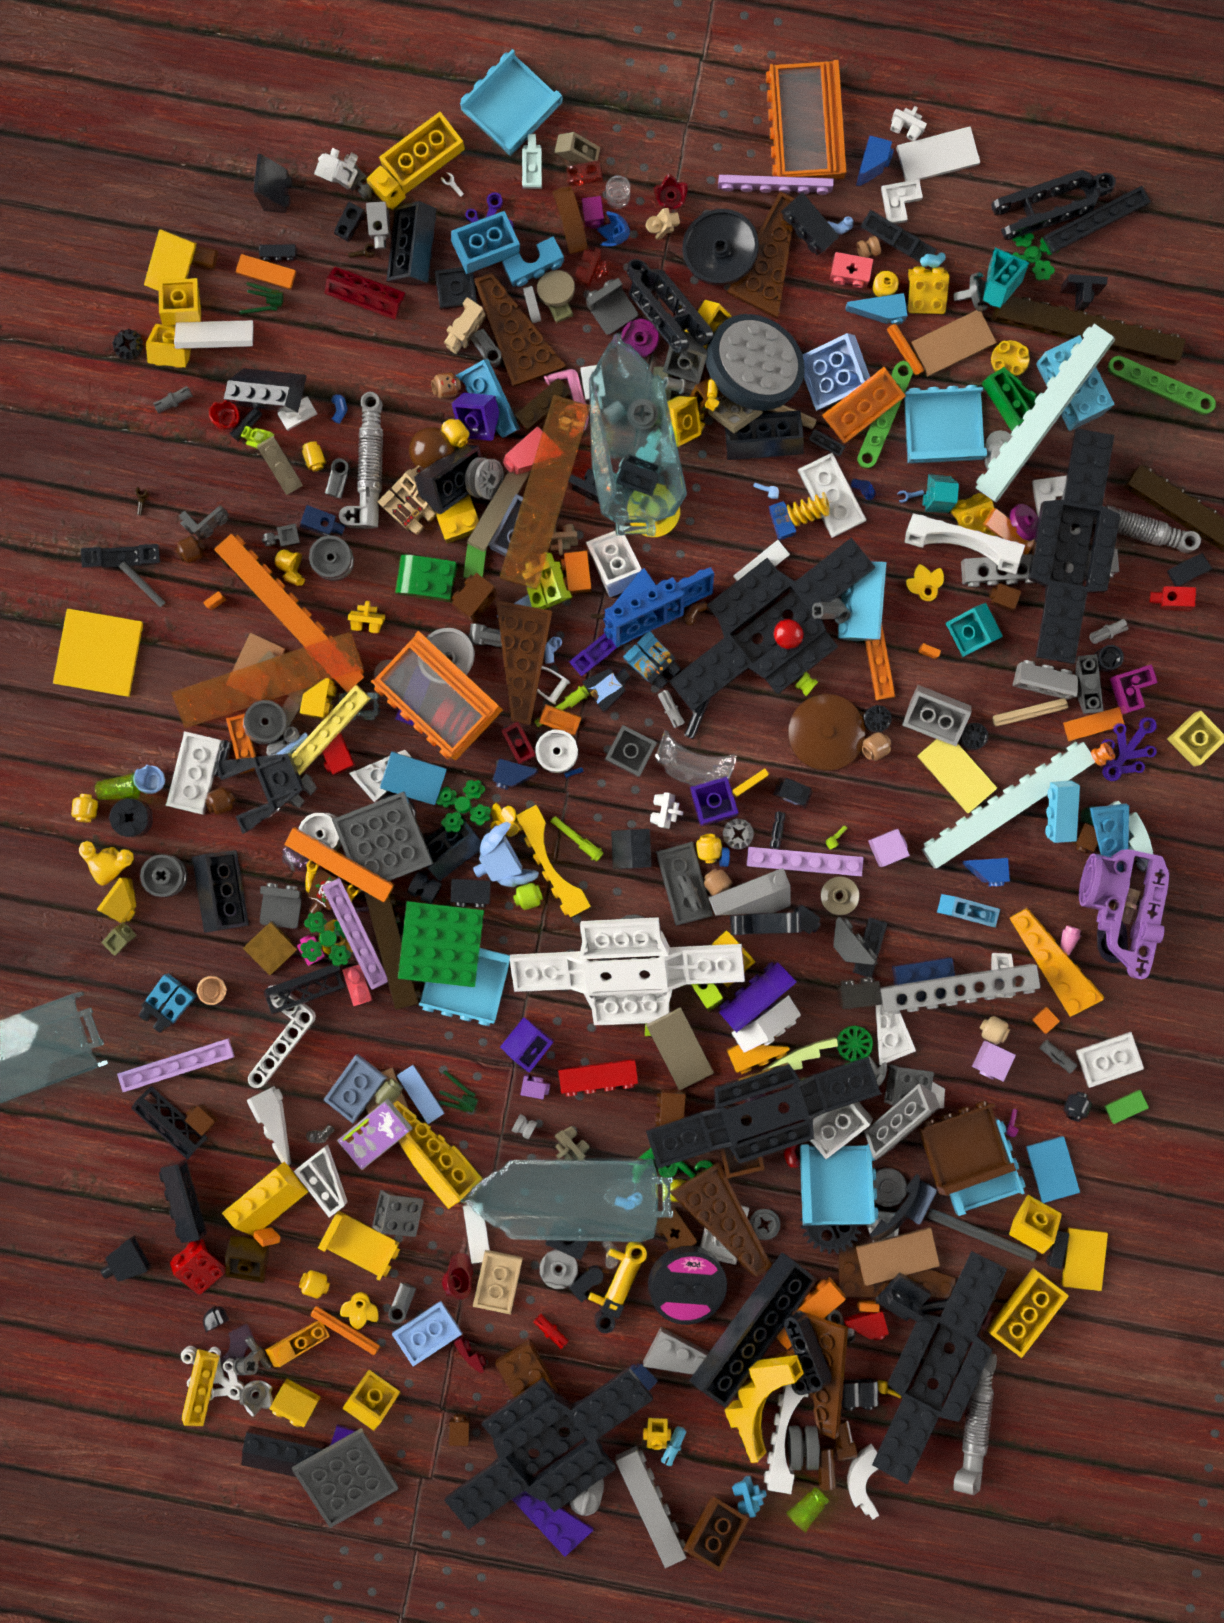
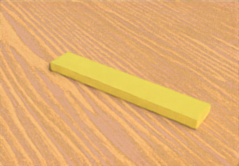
M355 685L292 754L299 776L371 699L358 685Z

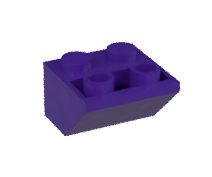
M523 1017L500 1048L530 1073L554 1040Z

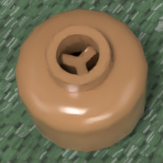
M879 732L874 733L863 741L862 752L867 759L878 761L890 753L891 740L887 735Z

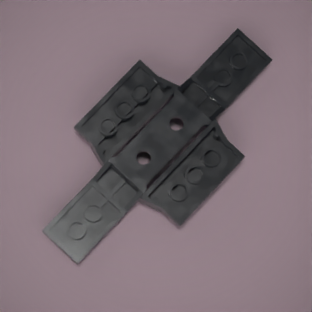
M852 537L797 581H793L778 571L768 558L764 559L707 605L717 617L724 638L669 682L692 711H695L749 669L765 679L777 695L838 648L837 644L826 632L822 619H815L812 616L814 603L832 602L834 599L839 598L876 567ZM790 589L788 595H786L783 599H781L778 603L772 606L769 610H767L764 614L758 617L755 621H753L750 625H748L737 635H733L737 630L743 627L746 623H748L751 619H753L756 615L762 612L765 608H767L770 604H772L775 600H777ZM785 610L793 612L792 620L800 624L804 634L802 642L792 649L780 647L773 635L775 626L780 621L785 620L782 616ZM757 633L763 636V641L760 644H755L752 641L753 636Z
M630 1367L583 1400L574 1403L556 1393L544 1378L540 1379L482 1421L481 1425L494 1439L493 1445L498 1458L487 1468L448 1494L444 1501L468 1530L523 1491H526L541 1502L544 1500L553 1512L557 1511L615 1470L616 1465L604 1452L599 1438L653 1400L652 1394ZM567 1427L570 1430V1434L562 1436L559 1433V1429ZM584 1438L587 1439L582 1444H580L572 1451L567 1453L565 1456H563L555 1463H553L545 1470H543L535 1477H533V1474H535L538 1470L543 1468L548 1463L552 1462V1460L560 1456L562 1453L566 1452L568 1449H570L578 1442L582 1441ZM530 1449H537L540 1455L534 1458L528 1452Z

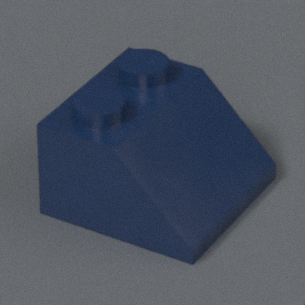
M499 759L493 782L497 783L496 786L498 788L508 790L509 787L514 788L536 776L538 771L534 768Z

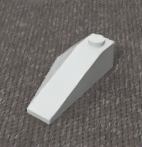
M273 1086L248 1099L247 1102L257 1122L264 1124L265 1136L269 1140H273V1149L281 1163L285 1161L289 1166L291 1159L283 1103L281 1101L283 1096L280 1090L275 1089Z

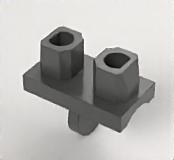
M306 774L301 781L305 788L304 790L309 795H312L318 788L312 781L313 778ZM298 794L287 803L300 808L305 803V800Z

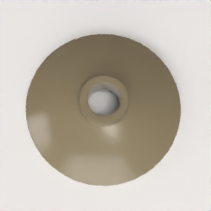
M834 877L824 884L821 890V901L825 909L830 913L845 915L856 908L859 902V890L852 880L846 877ZM838 892H841L843 895L840 900L836 898Z

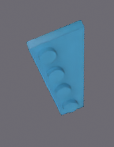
M484 359L456 375L465 384V389L468 393L496 396L499 409L496 430L502 438L520 429L488 359Z
M1118 804L1090 808L1100 854L1111 857L1120 850L1128 849L1129 805ZM1118 862L1116 865L1119 872L1123 871V864Z

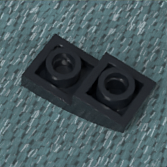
M1201 553L1167 571V574L1175 587H1180L1191 582L1194 578L1208 573L1212 570V567L1204 554Z

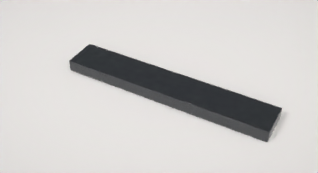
M1140 186L1046 234L1043 240L1052 255L1149 205L1151 201L1144 188Z

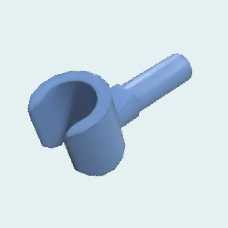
M899 491L897 495H906V498L899 500V502L906 503L909 498L924 495V491L912 493Z

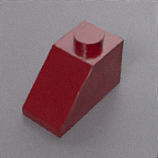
M519 722L501 730L518 764L536 756Z

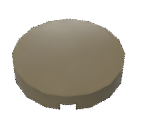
M550 271L544 274L537 284L538 296L547 306L561 307L572 300L575 292L574 281L564 271Z

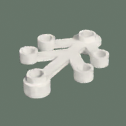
M193 1346L186 1347L181 1353L182 1361L186 1364L192 1363L194 1365L197 1349ZM212 1347L208 1351L215 1352L219 1356L221 1354L220 1349L217 1347ZM219 1357L213 1384L219 1383L223 1388H212V1396H210L209 1401L214 1397L226 1395L233 1400L240 1399V1394L245 1385L237 1379V1374L233 1370L234 1359L229 1358L223 1364V1369L229 1375L228 1380L223 1375ZM190 1377L189 1380L187 1381V1386H188V1387H189V1384H190L191 1377Z

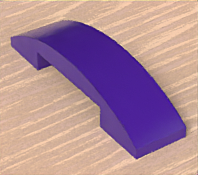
M604 633L589 647L569 661V663L582 677L618 647Z

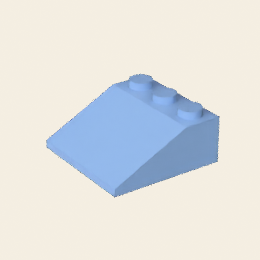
M847 333L803 354L805 366L804 379L816 411L837 404L870 378L855 335Z

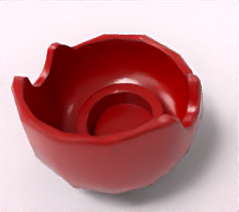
M227 400L222 403L214 402L209 409V417L216 427L228 430L234 428L239 423L240 411L235 404Z
M792 619L780 621L775 626L773 633L776 643L785 649L797 647L802 642L804 635L800 624Z

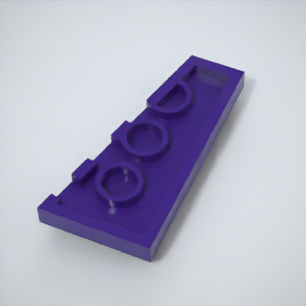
M526 1491L521 1492L512 1499L564 1557L593 1531V1527L588 1524L586 1525L578 1517L571 1515L562 1507L553 1512L544 1500L541 1502Z

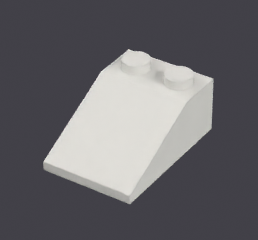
M620 528L586 542L609 597L623 593L642 569L622 529Z
M859 1102L824 1113L813 1119L814 1139L810 1141L827 1159L870 1126L873 1118Z

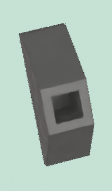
M1097 654L1077 656L1075 675L1078 676L1077 698L1083 714L1103 712Z
M838 917L836 919L833 947L845 962L867 965L878 964L875 960L877 955L871 948L867 950L863 945L865 940L859 933L855 935L851 930L853 925L847 918L843 920V918Z

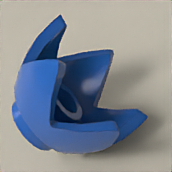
M607 211V216L611 223L601 226L597 230L607 239L601 245L616 246L628 239L630 228L622 216Z

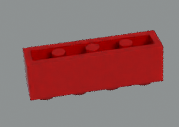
M635 1059L558 1070L561 1094L566 1093V1096H575L579 1091H585V1094L596 1093V1089L604 1088V1091L616 1090V1086H623V1089L635 1087L634 1084H638Z

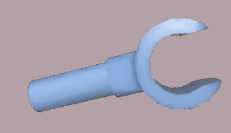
M754 483L753 487L769 492L768 498H779L777 487H768Z

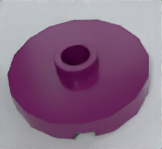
M637 319L627 323L622 331V346L633 357H647L658 346V331L648 320ZM637 337H643L644 340L638 342Z
M1025 504L1015 506L1010 512L1012 526H1016L1018 529L1016 531L1017 534L1024 540H1034L1038 523L1037 514Z

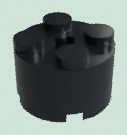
M126 798L113 806L109 821L114 831L119 835L139 837L145 835L151 829L153 813L145 802ZM130 815H134V816L132 817V818L134 819L133 822H132V821H129V820H130V817H129Z

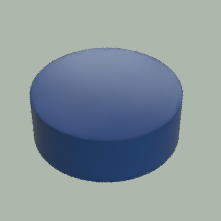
M722 847L719 865L720 867H727L730 861V851L728 848Z

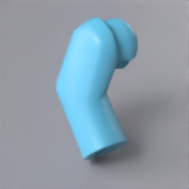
M941 252L937 255L926 254L920 259V263L923 267L930 266L936 268L942 264L946 257Z

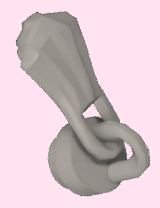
M287 727L284 730L283 739L270 743L267 746V755H276L290 743L297 741L300 737L299 731L295 727Z

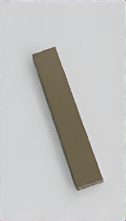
M508 471L469 537L467 544L485 552L516 494H519L532 471L518 475Z

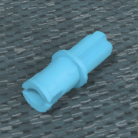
M679 1426L675 1428L671 1441L667 1442V1448L661 1458L662 1463L665 1464L668 1459L666 1465H673L676 1454L681 1450L680 1446L686 1435L684 1428Z

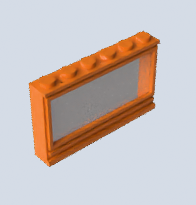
M839 60L783 65L770 64L769 71L766 72V84L770 83V90H767V101L771 102V109H768L769 121H772L773 126L770 128V140L773 139L774 146H771V158H775V165H772V176L844 179L846 175Z
M419 631L385 669L371 681L376 686L374 690L380 696L385 694L389 698L387 702L394 709L398 707L402 711L400 715L405 720L409 721L411 719L415 723L413 727L420 734L426 733L428 735L426 740L434 747L438 745L441 748L440 753L446 759L451 757L456 761L503 711L501 707Z

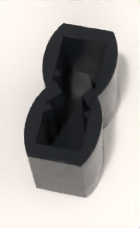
M872 1378L844 1379L841 1406L843 1410L850 1411L859 1406L862 1409L871 1410L874 1409V1406H879L877 1380Z

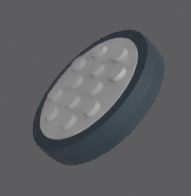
M754 314L733 316L725 320L714 331L713 339L707 345L706 365L711 379L728 399L742 407L758 411H767L781 407L795 395L804 378V359L797 342L786 329L766 317Z

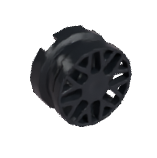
M872 706L863 716L864 725L870 732H882L889 727L891 714L884 706Z
M970 723L965 726L959 741L968 750L980 749L987 743L988 731L982 724Z

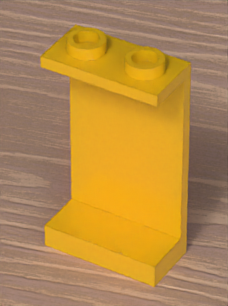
M338 1210L318 1249L324 1252L326 1249L377 1275L376 1279L380 1281L382 1276H387L391 1268L388 1265L391 1258L396 1259L400 1251L397 1248L400 1242L381 1234L377 1230Z

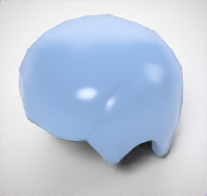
M146 765L135 771L133 781L134 785L141 792L154 794L163 788L165 776L158 767Z

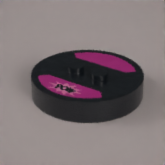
M681 1246L666 1252L653 1265L648 1278V1292L657 1312L666 1320L681 1325L699 1323L712 1316L723 1303L727 1291L726 1275L719 1261L712 1253L697 1246Z

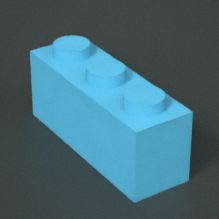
M1072 780L1050 782V788L1048 789L1049 807H1047L1046 811L1048 825L1045 831L1047 838L1054 843L1077 841L1080 785Z

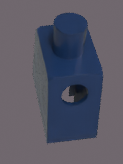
M306 505L300 522V528L324 536L330 535L331 532L342 536L345 525L335 522L336 516ZM326 521L329 525L324 527L320 523Z

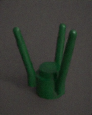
M247 282V286L265 291L248 289L247 293L266 297V303L270 304V306L240 310L239 314L268 310L277 311L278 307L283 306V292Z
M444 1071L443 1073L468 1095L464 1094L462 1098H459L441 1090L440 1094L459 1102V1105L445 1101H439V1104L472 1113L478 1102V1099L474 1097L476 1093L467 1089L450 1073Z

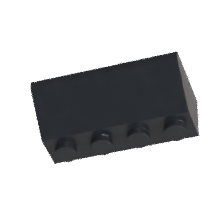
M420 201L395 207L387 282L407 285L428 283L437 208Z
M243 368L228 380L224 399L236 406L298 413L307 375Z
M801 410L762 413L735 433L725 427L727 460L804 454Z
M466 444L461 448L456 447L450 455L437 460L414 476L418 494L438 514H442L469 494L465 485V474L471 461L481 457L479 446Z
M237 850L192 857L204 933L249 926Z
M187 1159L164 1165L160 1168L159 1177L161 1182H164L166 1188L164 1190L165 1198L170 1202L171 1209L169 1212L171 1219L175 1220L176 1237L180 1238L181 1243L200 1240L207 1234Z
M250 1426L246 1432L243 1445L242 1466L296 1477L292 1467L325 1449L326 1442Z

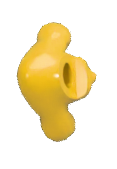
M89 841L82 842L79 847L80 855L87 862L95 881L101 886L114 880L134 860V855L130 850L123 849L119 852L115 847H110L96 853L95 846Z

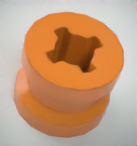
M1106 742L1101 744L1100 748L1091 750L1093 759L1101 767L1106 764V761L1115 759L1114 751Z

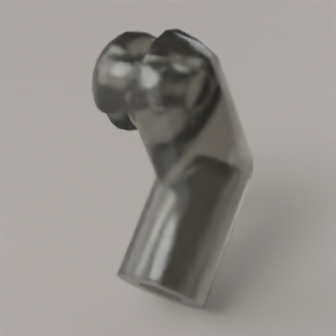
M327 1124L322 1131L310 1130L306 1133V1139L310 1143H324L335 1131V1128Z

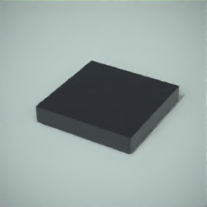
M463 267L435 271L440 310L464 307L463 302L466 298L478 304L473 272L466 274Z

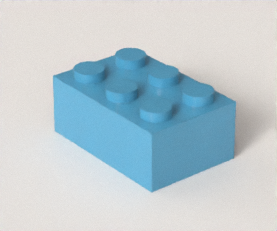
M505 211L451 231V242L466 274L506 260L519 253L520 243Z

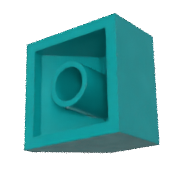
M986 603L976 606L946 622L962 657L1003 637Z

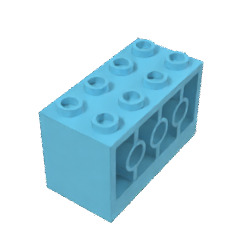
M1080 335L1046 351L1038 360L1036 366L1046 385L1053 376L1056 377L1060 372L1058 369L1064 360L1068 361L1072 354L1070 352L1077 343L1080 344L1082 342ZM1096 367L1061 414L1069 432L1103 416L1114 405Z

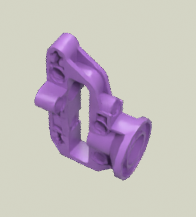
M1130 849L1120 850L1111 857L1093 853L1089 856L1081 877L1079 889L1080 905L1099 910L1096 922H1099V930L1106 931L1108 949L1127 967L1130 977L1145 979L1149 976L1153 964L1156 944L1161 943L1164 936V926L1160 924L1169 883V872L1162 856ZM1134 857L1148 860L1143 883L1145 885L1143 898L1139 903L1136 921H1133L1130 932L1132 942L1130 951H1127L1118 946V936L1125 901L1129 891ZM1118 862H1121L1124 866L1121 872L1116 868ZM1155 872H1158V874H1160L1161 877L1158 878L1157 876H1155ZM1111 900H1114L1116 903L1114 910L1109 908ZM1148 910H1150L1151 912H1153V915H1152V916H1150L1149 914H1147V911H1148ZM1141 946H1144L1146 949L1144 956L1139 954ZM1136 968L1141 969V973L1136 972Z

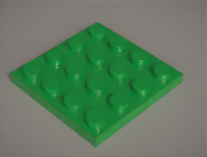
M407 901L398 979L475 987L484 910Z

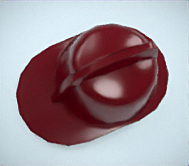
M458 1253L452 1257L448 1271L442 1278V1286L446 1295L453 1296L458 1300L467 1298L471 1291L473 1264L470 1257L465 1253Z

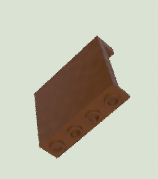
M987 1100L976 1103V1107H963L958 1109L959 1112L952 1115V1112L941 1115V1119H928L923 1121L924 1125L918 1126L939 1194L949 1195L1016 1171L1014 1163L1008 1160L992 1110L995 1103H989Z

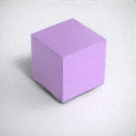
M894 829L868 840L879 867L910 856L907 851V843L903 835L900 834L899 829Z
M984 1041L972 1067L980 1070V1074L992 1080L997 1078L1004 1082L1016 1055Z

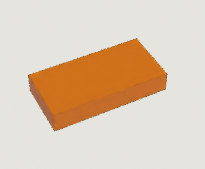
M545 704L538 722L575 736L581 717Z

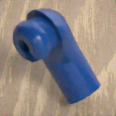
M336 394L331 400L336 408L332 420L340 424L347 413L348 407L345 398L342 395Z

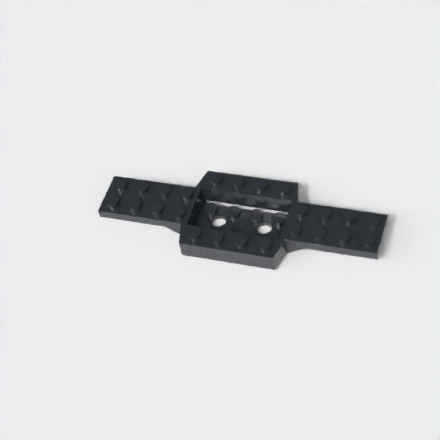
M1076 428L1061 500L1043 501L1041 503L1028 580L1045 587V603L1035 658L1075 664L1087 594L1104 593L1108 589L1121 514L1102 505L1115 435ZM1097 516L1086 585L1084 587L1083 579L1094 518ZM1077 524L1080 527L1078 535H1073L1070 532L1071 525ZM1065 562H1071L1074 565V570L1071 573L1064 571L1063 565Z
M868 1056L801 1079L798 1078L791 1065L787 1062L715 1086L714 1108L645 1131L658 1169L726 1147L730 1148L739 1164L814 1139V1118L880 1095L881 1093ZM793 1084V1086L790 1087V1088H787V1089H784V1090H781V1091H778V1092H775V1093H772V1094H769V1095H766V1096H763V1097H760V1098H757V1099H754V1100H751V1101H748V1102H745V1103H742V1104H739V1105H736V1106H733V1107H730V1108H725V1107H724V1106H727V1105H730V1104H733V1103H736V1102H739V1101H742V1100H745V1099H748V1098H751V1097H754V1096H757V1095H760V1094H763V1093H766V1092H769V1091H772V1090H775V1089H778V1088H781V1087H784V1086ZM780 1103H788L789 1110L787 1113L779 1112L778 1106ZM743 1115L751 1116L752 1122L750 1125L744 1126L741 1124V1117Z
M971 1251L941 1317L923 1313L924 1319L920 1323L916 1322L888 1382V1385L902 1396L903 1399L872 1466L908 1484L939 1417L957 1422L961 1420L993 1351V1348L978 1336V1333L1007 1272V1268ZM939 1324L940 1329L923 1363V1366L916 1378V1381L912 1389L908 1390L915 1376V1373L922 1361V1358L929 1346V1343L936 1331V1328ZM947 1342L954 1344V1353L948 1354L944 1351V1345ZM973 1342V1344H972V1346H971V1348H970V1351H969V1353H968V1355H967V1357H966V1359H965V1361H964V1363H963V1366H962V1368H961V1370H960V1372H959V1374H958V1376H957V1379H956V1381H955V1383H954V1385H953V1387H952V1389H951V1391H950V1394H949V1396H948V1398H947V1400H946V1402H945V1404H944V1407H943L942 1404H943V1402H944V1400H945V1397H946V1395H947V1393H948V1391H949V1389H950V1387H951V1384H952V1382H953V1380H954V1378H955V1376H956V1374H957V1372H958V1369H959V1367H960V1365H961V1363H962V1361H963V1359H964V1356H965V1354H966V1352H967V1350H968V1348H969V1346H970V1343ZM930 1378L938 1380L939 1385L937 1389L933 1390L928 1387L927 1382Z

